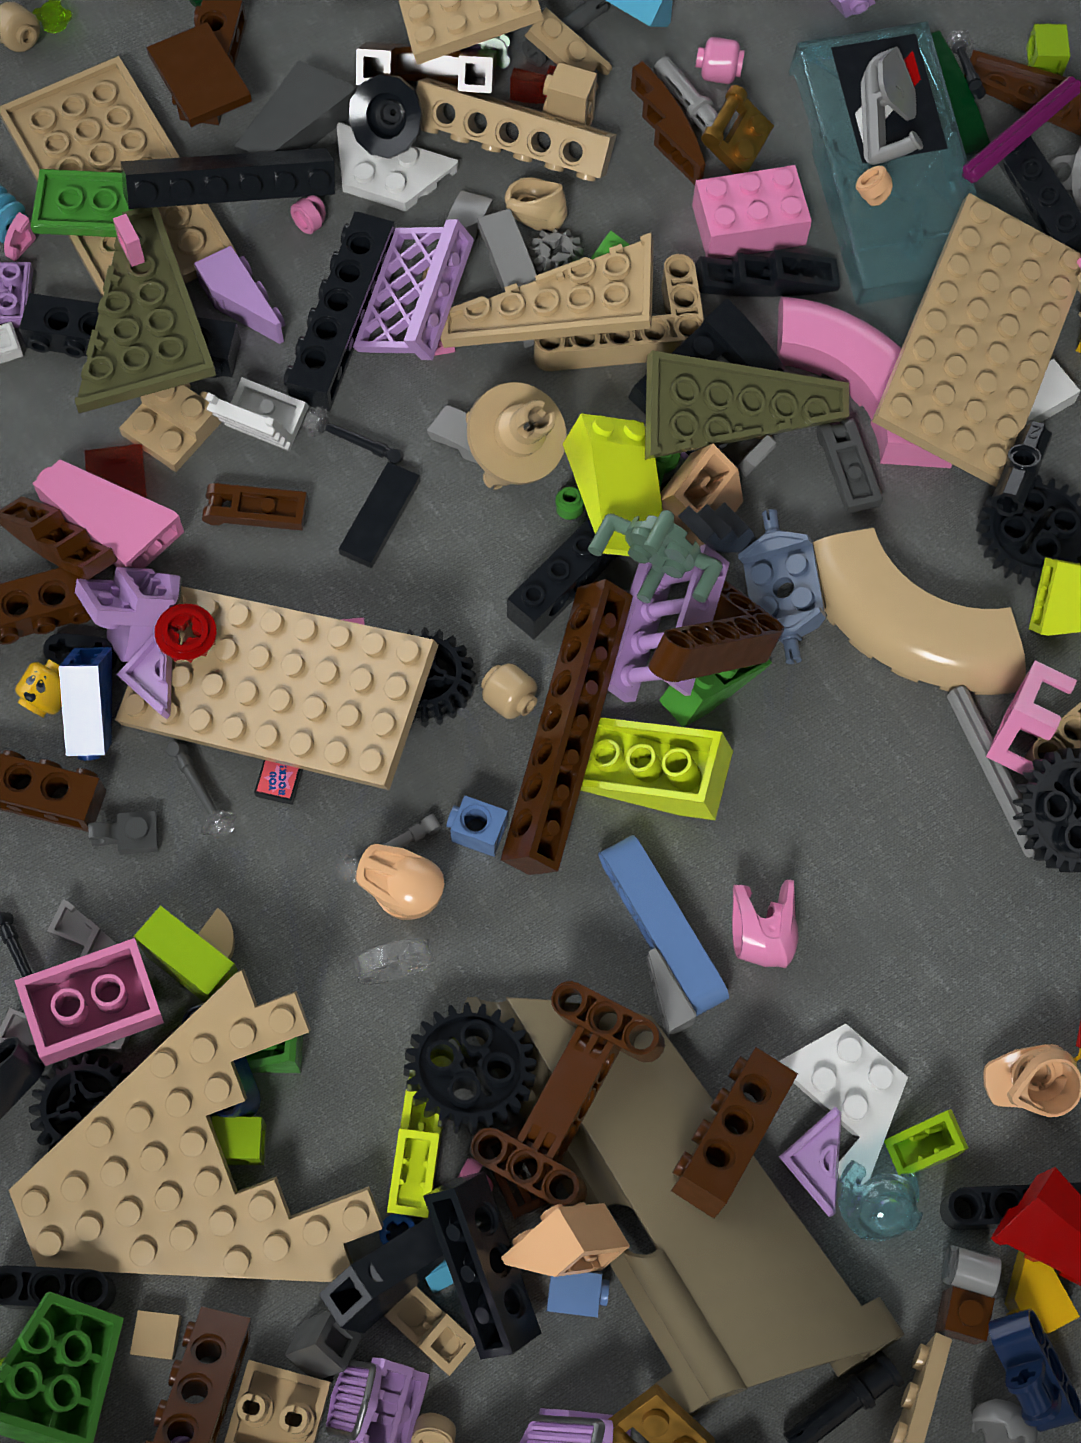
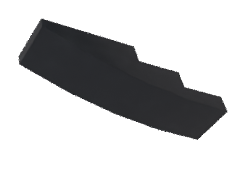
M774 250L769 257L737 253L733 260L700 256L695 263L699 292L704 294L741 297H780L836 292L841 288L836 258Z
M725 502L715 511L706 504L698 513L688 506L678 515L704 544L715 551L723 553L742 552L757 540L751 529Z

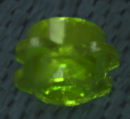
M48 0L41 8H35L32 12L41 22L43 29L49 33L63 31L72 19L71 11L64 9L61 6L60 0Z

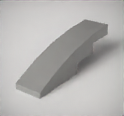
M506 209L478 217V228L489 251L490 263L501 286V293L505 292L504 287L517 283L518 287L536 281L535 276L537 274L511 210ZM534 340L521 341L524 348L534 345Z

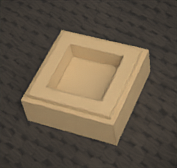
M138 1310L130 1355L174 1360L182 1316Z

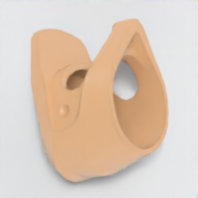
M381 844L370 845L360 858L356 872V882L358 885L370 893L386 913L400 920H413L429 914L441 900L445 885L442 871L429 859L404 848Z
M1045 1044L1016 1049L989 1061L984 1068L985 1090L991 1102L997 1106L1018 1107L1046 1117H1059L1070 1112L1081 1098V1073L1077 1063L1071 1054L1058 1045Z

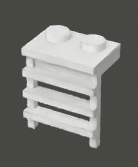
M241 377L231 403L218 399L211 393H208L205 398L209 402L206 410L212 412V415L218 417V420L224 422V425L287 451H290L309 407L306 402Z

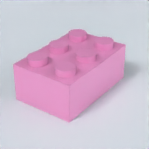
M795 165L701 179L695 182L692 207L706 257L723 259L735 257L737 253L755 254L806 246L812 220Z
M135 938L14 980L39 1058L45 1066L164 1023Z

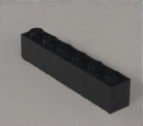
M326 148L121 161L123 194L128 209L294 198L311 195H335L334 160Z

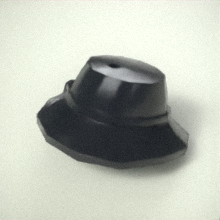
M380 74L362 82L350 99L349 123L356 141L368 153L391 159L408 151L420 135L424 112L416 90L402 77ZM393 109L396 111V115L392 114Z

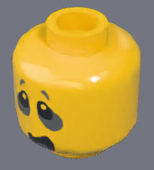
M50 659L45 665L39 662H32L15 687V692L20 697L17 703L43 718L47 713L51 715L57 714L62 708L59 665Z

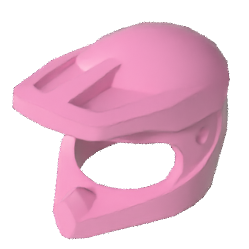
M787 879L784 881L780 889L778 903H770L766 918H761L756 913L749 899L752 894L750 887L734 885L732 935L736 957L763 967L787 968L796 953L799 938L798 925L795 919L794 880Z

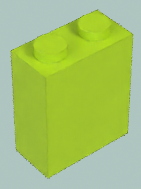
M161 905L133 936L148 959L204 1003L238 972L235 963Z

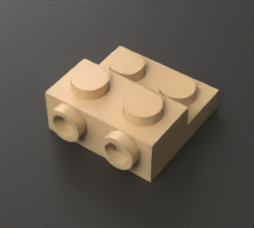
M190 383L141 396L142 404L119 427L122 436L175 472L183 466L222 423L218 420V417L212 415V412L206 410L209 402L205 398L208 393L202 391L198 395L190 389Z

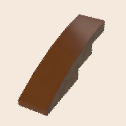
M641 61L632 68L631 90L643 101L642 118L655 129L654 146L695 185L696 180L703 179L705 161L697 138L681 107L664 83Z
M20 497L0 510V525L43 558L83 579H91L117 561L112 548L92 542L86 529L65 522L58 508Z

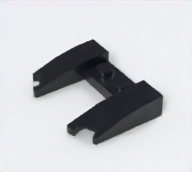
M728 298L704 319L701 326L671 353L718 361L723 356L732 364L781 372L785 370V366L765 338ZM647 374L634 385L628 396L645 415ZM729 443L717 445L716 447L722 451ZM697 450L687 451L685 453L690 455L692 452H695Z

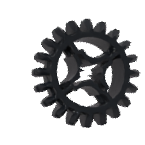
M424 627L419 637L434 639L438 644V648L430 669L431 678L428 677L412 724L416 718H421V724L426 728L430 718H435L436 723L441 726L443 714L446 713L454 719L457 716L455 707L465 709L467 706V699L465 697L472 696L474 693V687L471 683L476 681V673L471 670L474 667L473 659L465 657L467 655V648L464 645L456 647L457 640L454 635L443 640V631L439 629L435 632L434 636H429L428 629ZM410 629L407 632V634L415 635L414 632ZM440 658L447 662L454 670L456 677L447 675V671L440 669L437 659ZM433 694H442L439 697L427 700Z
M86 1052L82 1056L81 1064L78 1063L74 1056L68 1057V1068L63 1069L58 1063L52 1065V1069L56 1073L52 1079L47 1075L40 1076V1081L46 1085L44 1091L34 1089L32 1096L41 1101V1103L33 1104L28 1108L29 1113L32 1115L41 1116L30 1123V1126L34 1131H42L37 1138V1142L42 1146L50 1144L48 1152L64 1138L57 1128L58 1125L64 1123L68 1126L78 1124L84 1118L78 1112V1109H83L80 1106L84 1102L83 1096L94 1106L89 1108L92 1111L110 1094H106L104 1091L90 1092L84 1079H103L111 1083L115 1089L131 1074L129 1071L121 1074L123 1065L119 1061L109 1065V1058L101 1054L94 1063L93 1056ZM70 1086L71 1094L68 1101L57 1107V1112H55L60 1096Z

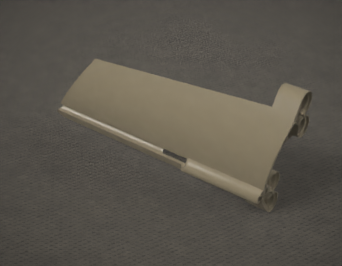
M467 997L465 1002H469L472 1013H477L479 1007L485 1004L486 1015L492 1016L497 1009L501 1010L500 1021L502 1023L514 1018L513 1033L525 1030L526 1036L522 1044H533L532 1055L528 1058L535 1059L537 1063L535 1070L529 1073L535 1075L536 1078L534 1086L527 1087L531 1091L528 1102L519 1100L521 1104L520 1113L524 1120L527 1121L576 1028L565 1022L554 1011L551 1000L506 997V1001L490 1002L481 1000L478 997ZM565 1002L564 1011L573 1012L579 1008L581 1003ZM607 1013L600 1019L599 1029L605 1031L613 1028L617 1022V1014ZM637 1013L652 1021L662 1033L665 1040L663 1053L653 1062H641L621 1051L619 1052L560 1164L584 1180L587 1187V1195L584 1202L587 1205L605 1203L606 1206L620 1204L632 1208L656 1247L655 1252L651 1254H636L626 1249L610 1263L672 1369V1372L656 1383L693 1417L703 1408L712 1405L720 1399L736 1395L750 1387L829 1363L836 1375L840 1377L904 1336V1332L881 1297L861 1306L754 1156L751 1158L727 1204L715 1219L671 1191L678 1179V1176L672 1173L685 1151L692 1155L697 1146L691 1140L703 1119L711 1122L716 1112L710 1109L713 1099L651 1015ZM646 1031L638 1034L634 1041L635 1048L646 1049L653 1041V1033ZM476 1036L480 1045L486 1043L482 1038ZM494 1068L500 1079L508 1076L503 1069ZM725 1124L730 1132L737 1134L731 1125ZM706 1156L710 1164L720 1167L719 1162L715 1158ZM564 1179L561 1182L569 1196H571L574 1190V1183L572 1179Z

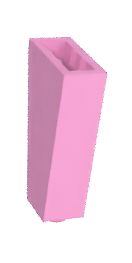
M60 459L53 466L42 470L37 480L33 482L41 502L60 509L65 522L85 528L92 542L112 548L117 560L113 563L115 567L146 568L184 533L180 517L175 511Z

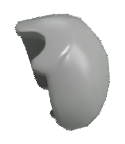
M993 1399L979 1403L974 1408L971 1431L976 1433L978 1429H982L985 1438L984 1443H1036L1038 1435L1037 1426H1028L1021 1415L1022 1407L1013 1402Z

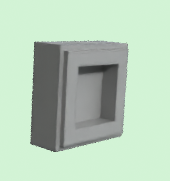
M766 435L736 466L742 478H746L776 447V442L770 436Z

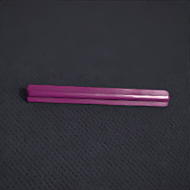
M1069 76L967 162L962 168V177L970 183L977 182L1081 92V81L1076 80L1073 76Z

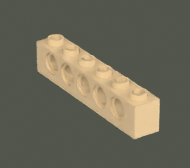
M430 78L418 80L416 92L424 112L421 130L424 132L438 134L439 130L451 133L450 139L454 141L469 143L470 140L482 143L481 148L487 151L500 153L501 149L514 152L513 158L517 160L532 162L533 159L545 162L544 167L550 170L563 172L564 168L576 171V177L587 181H595L596 178H601L607 174L617 134L477 92L458 91L457 86ZM446 103L452 105L455 109L453 121L448 120L444 116L443 108ZM477 112L483 114L487 120V127L484 131L478 129L475 125L474 118ZM508 122L514 123L519 130L516 140L510 139L506 134ZM539 132H545L550 137L551 144L548 150L539 146L537 142ZM571 141L581 145L583 154L580 159L573 158L570 155L569 144Z

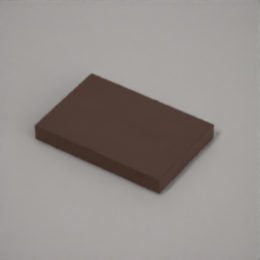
M208 22L146 47L151 61L190 127L252 102L251 93Z

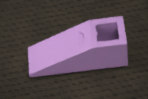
M229 246L194 263L199 284L215 309L279 344L284 342L282 327L285 326L284 319L277 307L271 309L267 302L269 298L264 286L260 281L254 282L251 277V267L244 256L238 257L232 246Z

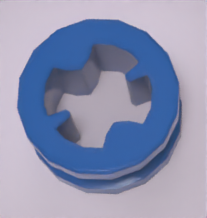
M391 1214L385 1218L383 1229L379 1230L382 1244L384 1245L389 1242L387 1237L391 1236L390 1231H388L391 1225L395 1224L397 1227H402L405 1224L410 1229L415 1226L412 1219L402 1214Z

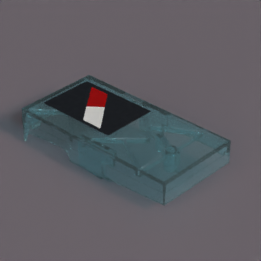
M928 21L798 42L788 73L789 76L794 74L808 118L813 139L812 155L856 305L925 293L963 199L968 193L978 197L974 183H970L962 177V168L968 161ZM898 47L915 88L916 116L914 119L907 121L889 105H886V145L908 137L909 132L914 131L921 139L923 149H917L905 156L875 165L883 166L887 169L892 177L893 188L885 202L878 206H870L856 190L858 178L868 169L875 167L868 164L864 158L861 81L868 63L874 56L891 48Z

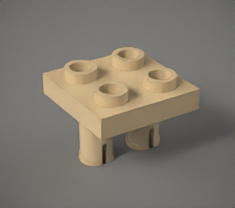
M248 1360L224 1443H315L332 1383Z

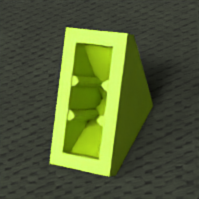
M952 1109L946 1110L884 1140L900 1179L956 1158L969 1149Z

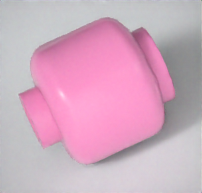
M711 37L707 40L705 48H698L695 67L702 68L701 76L705 81L731 84L735 77L740 78L745 50H740V45L736 40Z

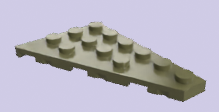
M158 207L122 212V215L127 214L140 239L145 262L132 267L116 236L112 264L108 267L103 286L104 295L100 299L98 306L99 315L95 330H92L86 352L87 362L83 365L81 372L82 381L78 397L74 399L79 414L216 376L210 353Z

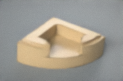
M217 908L198 935L231 960L234 953V931L228 917Z

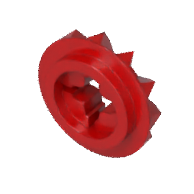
M185 603L170 607L162 613L155 625L157 645L162 654L165 653L170 656L175 662L177 660H187L192 663L195 658L200 656L206 657L208 650L216 642L217 628L213 617L207 610L195 604ZM190 623H192V632L197 637H188L181 645L180 635L177 631H185L187 626L189 627Z

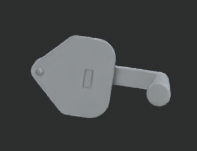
M894 47L877 54L871 59L861 81L864 158L868 164L873 166L905 156L917 149H923V143L914 131L909 132L908 137L886 145V105H889L907 121L914 119L916 116L915 88L899 48Z

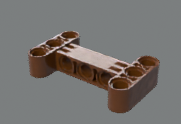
M573 981L563 982L553 990L551 1005L554 1011L565 1022L575 1027L576 1030L518 1138L514 1139L498 1129L484 1128L477 1132L471 1143V1153L480 1164L552 1205L562 1204L563 1207L574 1206L584 1202L586 1199L587 1187L584 1180L560 1163L619 1052L621 1051L641 1062H653L661 1056L665 1048L664 1037L652 1021ZM572 995H580L582 1002L579 1008L573 1012L564 1011L565 1001ZM607 1013L617 1014V1022L613 1028L605 1031L599 1029L600 1019ZM646 1031L653 1033V1041L646 1049L635 1048L634 1041L638 1034ZM499 1139L502 1143L501 1153L495 1159L488 1160L485 1152L487 1145L491 1141ZM529 1159H536L538 1165L536 1174L530 1179L523 1180L520 1173L523 1163ZM564 1179H572L574 1183L573 1193L565 1200H558L556 1196L557 1185Z

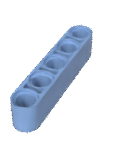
M631 835L599 852V860L650 949L656 948L660 951L697 1014L696 1017L729 999L728 990L721 976L639 840L634 835Z

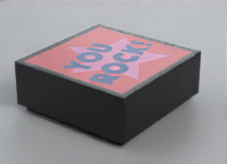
M264 760L254 791L255 796L293 805L303 769Z

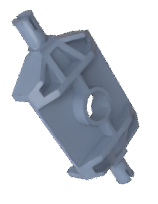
M769 509V514L766 510L762 512L765 527L764 535L740 552L738 558L744 565L749 599L784 626V631L779 641L784 645L786 663L795 664L794 660L797 663L802 661L798 641H802V636L819 628L826 619L813 541L807 534L781 531L777 510ZM784 583L794 584L793 592L788 597L778 598L777 592L781 585Z

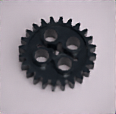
M1037 475L1035 487L1030 491L1025 506H1030L1035 511H1030L1024 507L1022 513L1015 514L1012 517L998 514L997 509L991 506L993 495L987 497L983 505L984 507H982L978 515L980 521L976 531L983 533L978 540V545L988 546L983 554L984 558L993 556L996 558L992 566L993 569L1001 566L1006 568L1004 578H1008L1015 573L1018 574V584L1021 585L1027 577L1031 579L1032 586L1036 588L1040 582L1045 557L1040 555L1037 550L1047 553L1049 555L1047 558L1081 564V505L1078 506L1077 504L1081 495L1079 493L1072 496L1067 495L1069 485L1066 484L1061 489L1055 488L1054 478L1049 481L1048 485H1044L1040 475ZM1049 508L1053 509L1054 512L1047 520L1043 529L1040 530L1027 552L1021 554L1019 550L1025 544L1030 533L1033 532L1046 510ZM1056 524L1064 526L1066 530L1059 529ZM1006 532H1012L1018 538L1010 537Z
M1060 748L1057 751L1045 752L1044 759H1034L1032 763L1035 770L1023 771V775L1028 783L1016 785V788L1023 793V799H1015L1013 804L1022 807V812L1013 816V820L1023 821L1024 826L1017 831V835H1028L1029 839L1025 843L1024 848L1037 849L1034 860L1046 861V868L1059 869L1060 872L1068 873L1081 872V748ZM1074 778L1076 780V788L1073 783ZM1048 801H1049V803H1050V811H1049V812H1048V809H1047V802H1048ZM1069 832H1070V834H1071L1070 843H1069V840H1068V834H1069Z
M465 1002L463 1013H457L456 1009L449 1005L446 1018L435 1011L433 1012V1026L422 1021L420 1023L422 1035H411L410 1044L414 1048H407L405 1050V1060L410 1063L404 1065L403 1075L412 1078L406 1081V1090L410 1092L417 1091L413 1096L414 1106L426 1103L424 1109L425 1118L431 1117L435 1113L439 1114L438 1127L441 1128L448 1120L453 1121L454 1133H458L462 1123L468 1124L471 1134H475L477 1123H483L485 1128H492L493 1119L497 1118L499 1122L506 1125L509 1117L507 1110L518 1115L521 1110L519 1100L528 1102L531 1091L527 1087L534 1086L536 1078L535 1075L529 1073L535 1070L537 1063L535 1059L528 1058L532 1055L533 1044H522L526 1036L525 1030L513 1033L514 1018L504 1023L500 1021V1009H497L492 1016L486 1015L485 1004L479 1007L477 1013H472L469 1002ZM478 1036L486 1043L481 1046H473L466 1039ZM453 1039L459 1045V1051L449 1040ZM438 1056H444L452 1063L446 1067H439L431 1060ZM463 1061H465V1063L468 1066L465 1069H463ZM475 1066H477L476 1074L472 1069ZM500 1068L508 1076L503 1079H496L488 1071ZM481 1085L492 1095L486 1096L481 1090ZM459 1089H467L474 1094V1097L469 1100H461L454 1095V1092Z

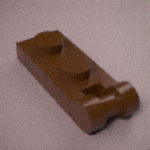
M211 483L207 486L206 498L209 501L208 506L204 507L202 521L207 524L221 525L228 523L303 531L308 502L307 492ZM226 501H232L231 507H222V505Z

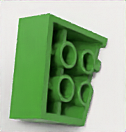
M53 1292L46 1293L0 1366V1435L24 1443H93L124 1318Z

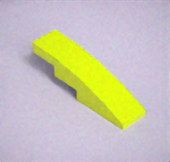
M438 1056L431 1060L439 1067H446L452 1063L444 1056ZM406 1090L401 1126L398 1131L387 1213L428 1218L429 1211L423 1196L433 1191L443 1126L441 1128L438 1127L439 1114L437 1113L428 1118L424 1117L426 1103L418 1106L413 1105V1096L417 1091L410 1092Z

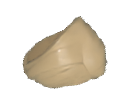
M532 177L521 178L510 184L505 193L506 208L511 210L513 217L521 224L535 230H548L551 232L555 228L558 230L567 217L565 193L563 186L559 183Z

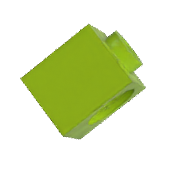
M1034 24L1026 45L1028 66L1063 76L1070 59L1067 24Z
M212 1116V1124L228 1165H264L266 1123L262 1117L228 1118Z

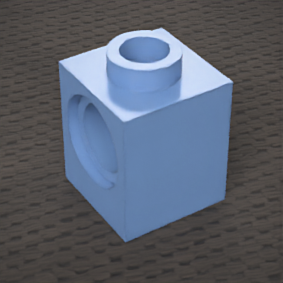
M464 795L460 807L454 805L448 817L447 827L451 828V842L495 857L508 824V810ZM472 819H480L485 822L486 826L480 831H472L466 827V824Z
M602 1271L559 1277L550 1276L547 1311L598 1318L599 1305L607 1306L610 1280L602 1279Z

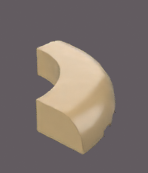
M874 528L835 534L813 542L824 609L827 613L826 618L833 626L836 624L850 638L849 642L870 659L876 658L881 663L891 667V671L901 677L917 683L920 680L940 686V690L948 692L959 686H966L969 691L975 692V695H1000L1016 693L1026 677V663L1022 641L1011 607L1000 609L965 607L942 600L924 591L904 576L892 563L880 544Z

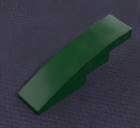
M940 30L918 36L917 41L943 131H948L956 159L982 151L990 144V140L979 109L954 54Z

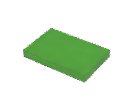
M40 169L30 226L33 234L116 237L117 233L113 218L121 216L122 212L133 210L128 209L124 198L122 173Z

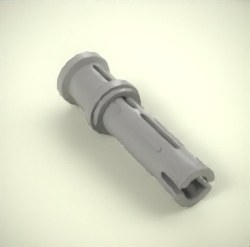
M665 56L659 59L654 65V73L684 106L689 122L696 124L703 134L707 127L712 126L718 115L713 108L714 103L709 97L701 96L670 57L667 58ZM730 122L728 123L727 127L725 128V130H724V132H723V136H724V134L727 132V130H728V128H729Z

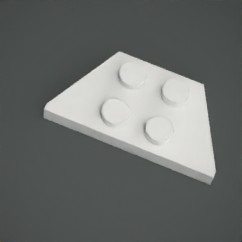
M339 122L337 124L343 192L406 212L418 202L420 197L428 195L436 189L439 180L448 173L453 176L459 169L457 159L415 146H411L408 151L391 159L371 155L356 141L351 126Z

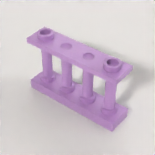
M706 544L700 546L701 553L719 560L723 567L704 603L692 597L704 570L695 566L692 570L685 572L683 577L679 579L665 573L650 603L640 601L637 598V594L652 564L649 562L638 564L629 593L633 598L608 691L622 701H636L641 682L663 680L654 675L647 666L651 649L657 648L664 632L657 633L662 616L680 614L676 628L713 621L730 562ZM690 581L685 598L667 600L671 584ZM696 678L680 682H665L684 696H690Z

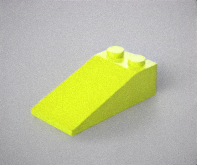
M581 413L563 442L565 453L595 534L607 514L612 513L629 521L639 516V521H645L648 515L658 517L663 511L656 459L645 460L646 427L644 422ZM614 531L602 554L629 556L630 546L625 539V535Z
M600 717L580 791L679 816L716 820L733 750L724 734L720 731Z

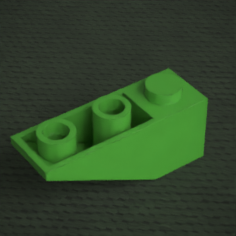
M768 660L762 664L698 677L695 679L690 696H684L669 685L659 701L682 727H686L714 710L768 668L772 662Z

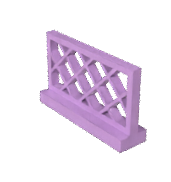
M458 219L446 220L444 227L395 228L353 345L357 352L415 353L421 360H433L474 242L473 237ZM415 239L416 243L403 253H400L404 240ZM439 239L436 249L428 253L426 247ZM422 251L425 257L409 268L407 262ZM400 267H403L405 273L390 283L391 275ZM429 267L426 278L418 283L415 277ZM411 281L414 287L399 298L396 292ZM392 296L395 302L379 313L381 304ZM418 298L415 309L407 313L405 307ZM401 311L404 317L388 328L385 322ZM381 326L384 333L373 341H368L370 334ZM408 327L404 341H395L394 337Z

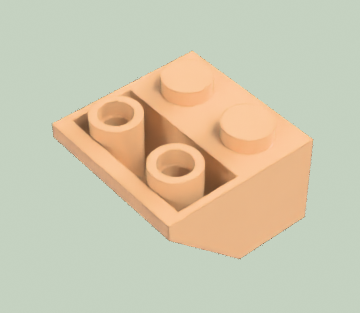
M714 443L692 452L660 493L663 511H671L674 514V523L688 532L685 538L692 545L696 540L699 546L704 543L678 515L688 506L698 513L706 504L715 511L724 502L736 512L743 503L738 468Z
M580 1202L574 1206L565 1207L562 1204H557L547 1209L540 1216L542 1222L534 1229L526 1230L516 1236L512 1241L513 1247L501 1259L508 1266L559 1277L602 1271L628 1249L630 1245L605 1203L587 1205L585 1202Z

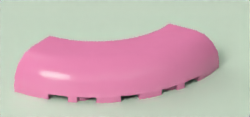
M781 296L778 305V358L784 366L803 369L819 376L823 373L836 381L849 383V396L859 407L863 406L871 418L870 424L874 430L879 447L880 464L937 468L952 467L951 463L872 422L902 348L883 332L845 311L814 301Z

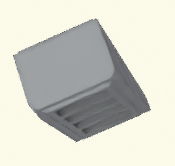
M654 948L648 951L647 968L664 1032L668 1038H671L692 1026L697 1014L660 951Z

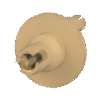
M519 382L497 385L477 399L470 409L471 411L467 412L465 419L469 448L476 462L485 471L483 481L488 488L494 485L493 490H497L502 486L510 484L524 485L536 482L552 472L564 454L563 442L567 434L563 416L554 401L534 386ZM528 423L529 427L524 430L523 426Z

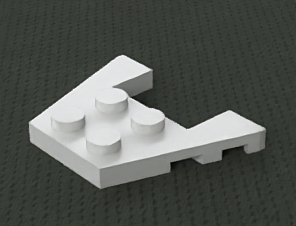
M844 1024L779 1062L798 1073L793 1083L828 1113L834 1107H837L841 1111V1125L857 1141L839 1161L838 1178L860 1196L867 1188L908 1077L850 1026ZM744 1093L752 1102H756L750 1094Z

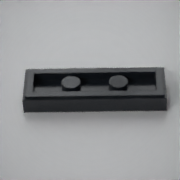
M387 462L341 543L339 554L372 568L421 482L420 475Z

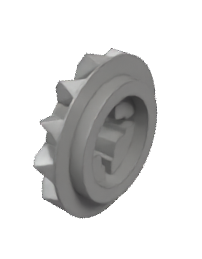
M555 228L552 232L541 230L537 238H532L529 256L534 268L542 274L583 258L584 249L581 246L580 238L572 236L569 229L566 232H562ZM562 245V253L558 252L550 259L551 249Z

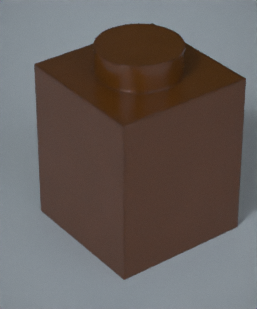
M954 1286L944 1290L934 1333L937 1332L941 1335L974 1345L986 1342L989 1332L988 1323L991 1321L995 1298Z

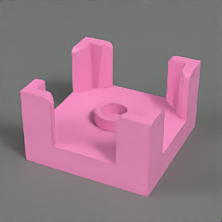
M1036 660L1008 706L986 755L987 758L1022 775L1023 771L1033 770L1034 766L1032 761L1008 750L1019 730L1037 738L1041 737L1045 740H1051L1061 721L1059 715L1034 704L1042 682L1067 694L1072 693L1077 682L1076 679Z

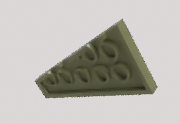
M651 351L647 355L645 460L697 450L713 443L717 446L839 422L849 417L848 382L659 351Z

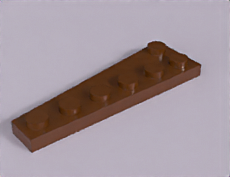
M973 50L970 58L987 95L1025 112L1030 110L1067 78L977 50ZM1081 92L1047 122L1081 136Z

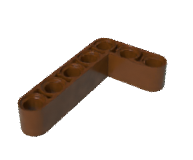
M725 580L713 621L665 630L648 667L654 675L665 681L680 682L766 663L784 631V626Z

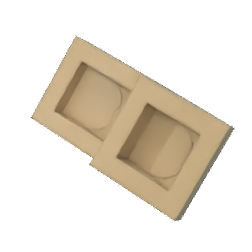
M417 1286L384 1315L390 1323L449 1376L475 1346L473 1337L447 1313L443 1312Z

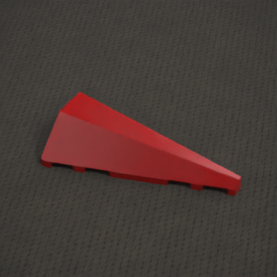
M1053 1167L1036 1175L1019 1204L1008 1209L990 1239L1000 1246L1007 1244L1023 1252L1024 1258L1032 1262L1040 1261L1058 1270L1060 1276L1081 1286V1195L1056 1167Z

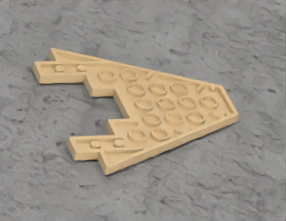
M245 970L236 972L9 1189L37 1267L92 1269L99 1272L332 1282L353 1264L346 1243L383 1229V1222L370 1187H365L291 1215L277 1176L237 1191L209 1116L212 1113L242 1103L247 1099L234 1060L311 1031L297 991L257 1005Z

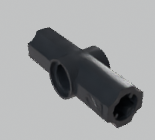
M1032 421L1030 424L1025 425L1018 434L1014 446L1008 452L1005 468L991 500V506L995 507L1000 515L1012 517L1015 514L1022 513L1030 491L1035 487L1038 471L1052 438V432L1046 428L1044 423Z

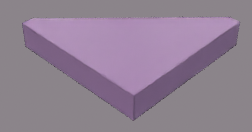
M154 632L117 675L160 715L167 719L171 715L172 658L165 653L162 654L157 645Z
M837 1107L828 1112L779 1156L828 1217H832L836 1213L842 1115Z

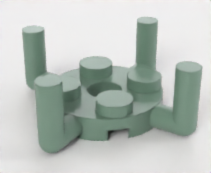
M664 510L658 517L648 515L645 521H639V516L629 521L612 513L604 517L588 547V551L595 556H601L614 531L625 535V539L630 546L628 555L639 563L645 564L649 562L652 564L637 594V598L640 601L650 603L665 573L679 579L683 577L685 572L692 570L695 566L704 570L692 597L699 602H706L722 571V563L713 557L701 553L700 546L696 540L692 546L685 539L688 532L674 523V514L671 511Z

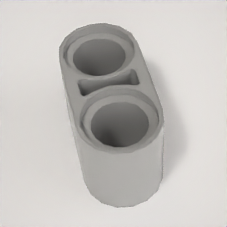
M949 1245L943 1261L941 1280L946 1284L992 1297L997 1290L1000 1280L1001 1259L955 1245Z

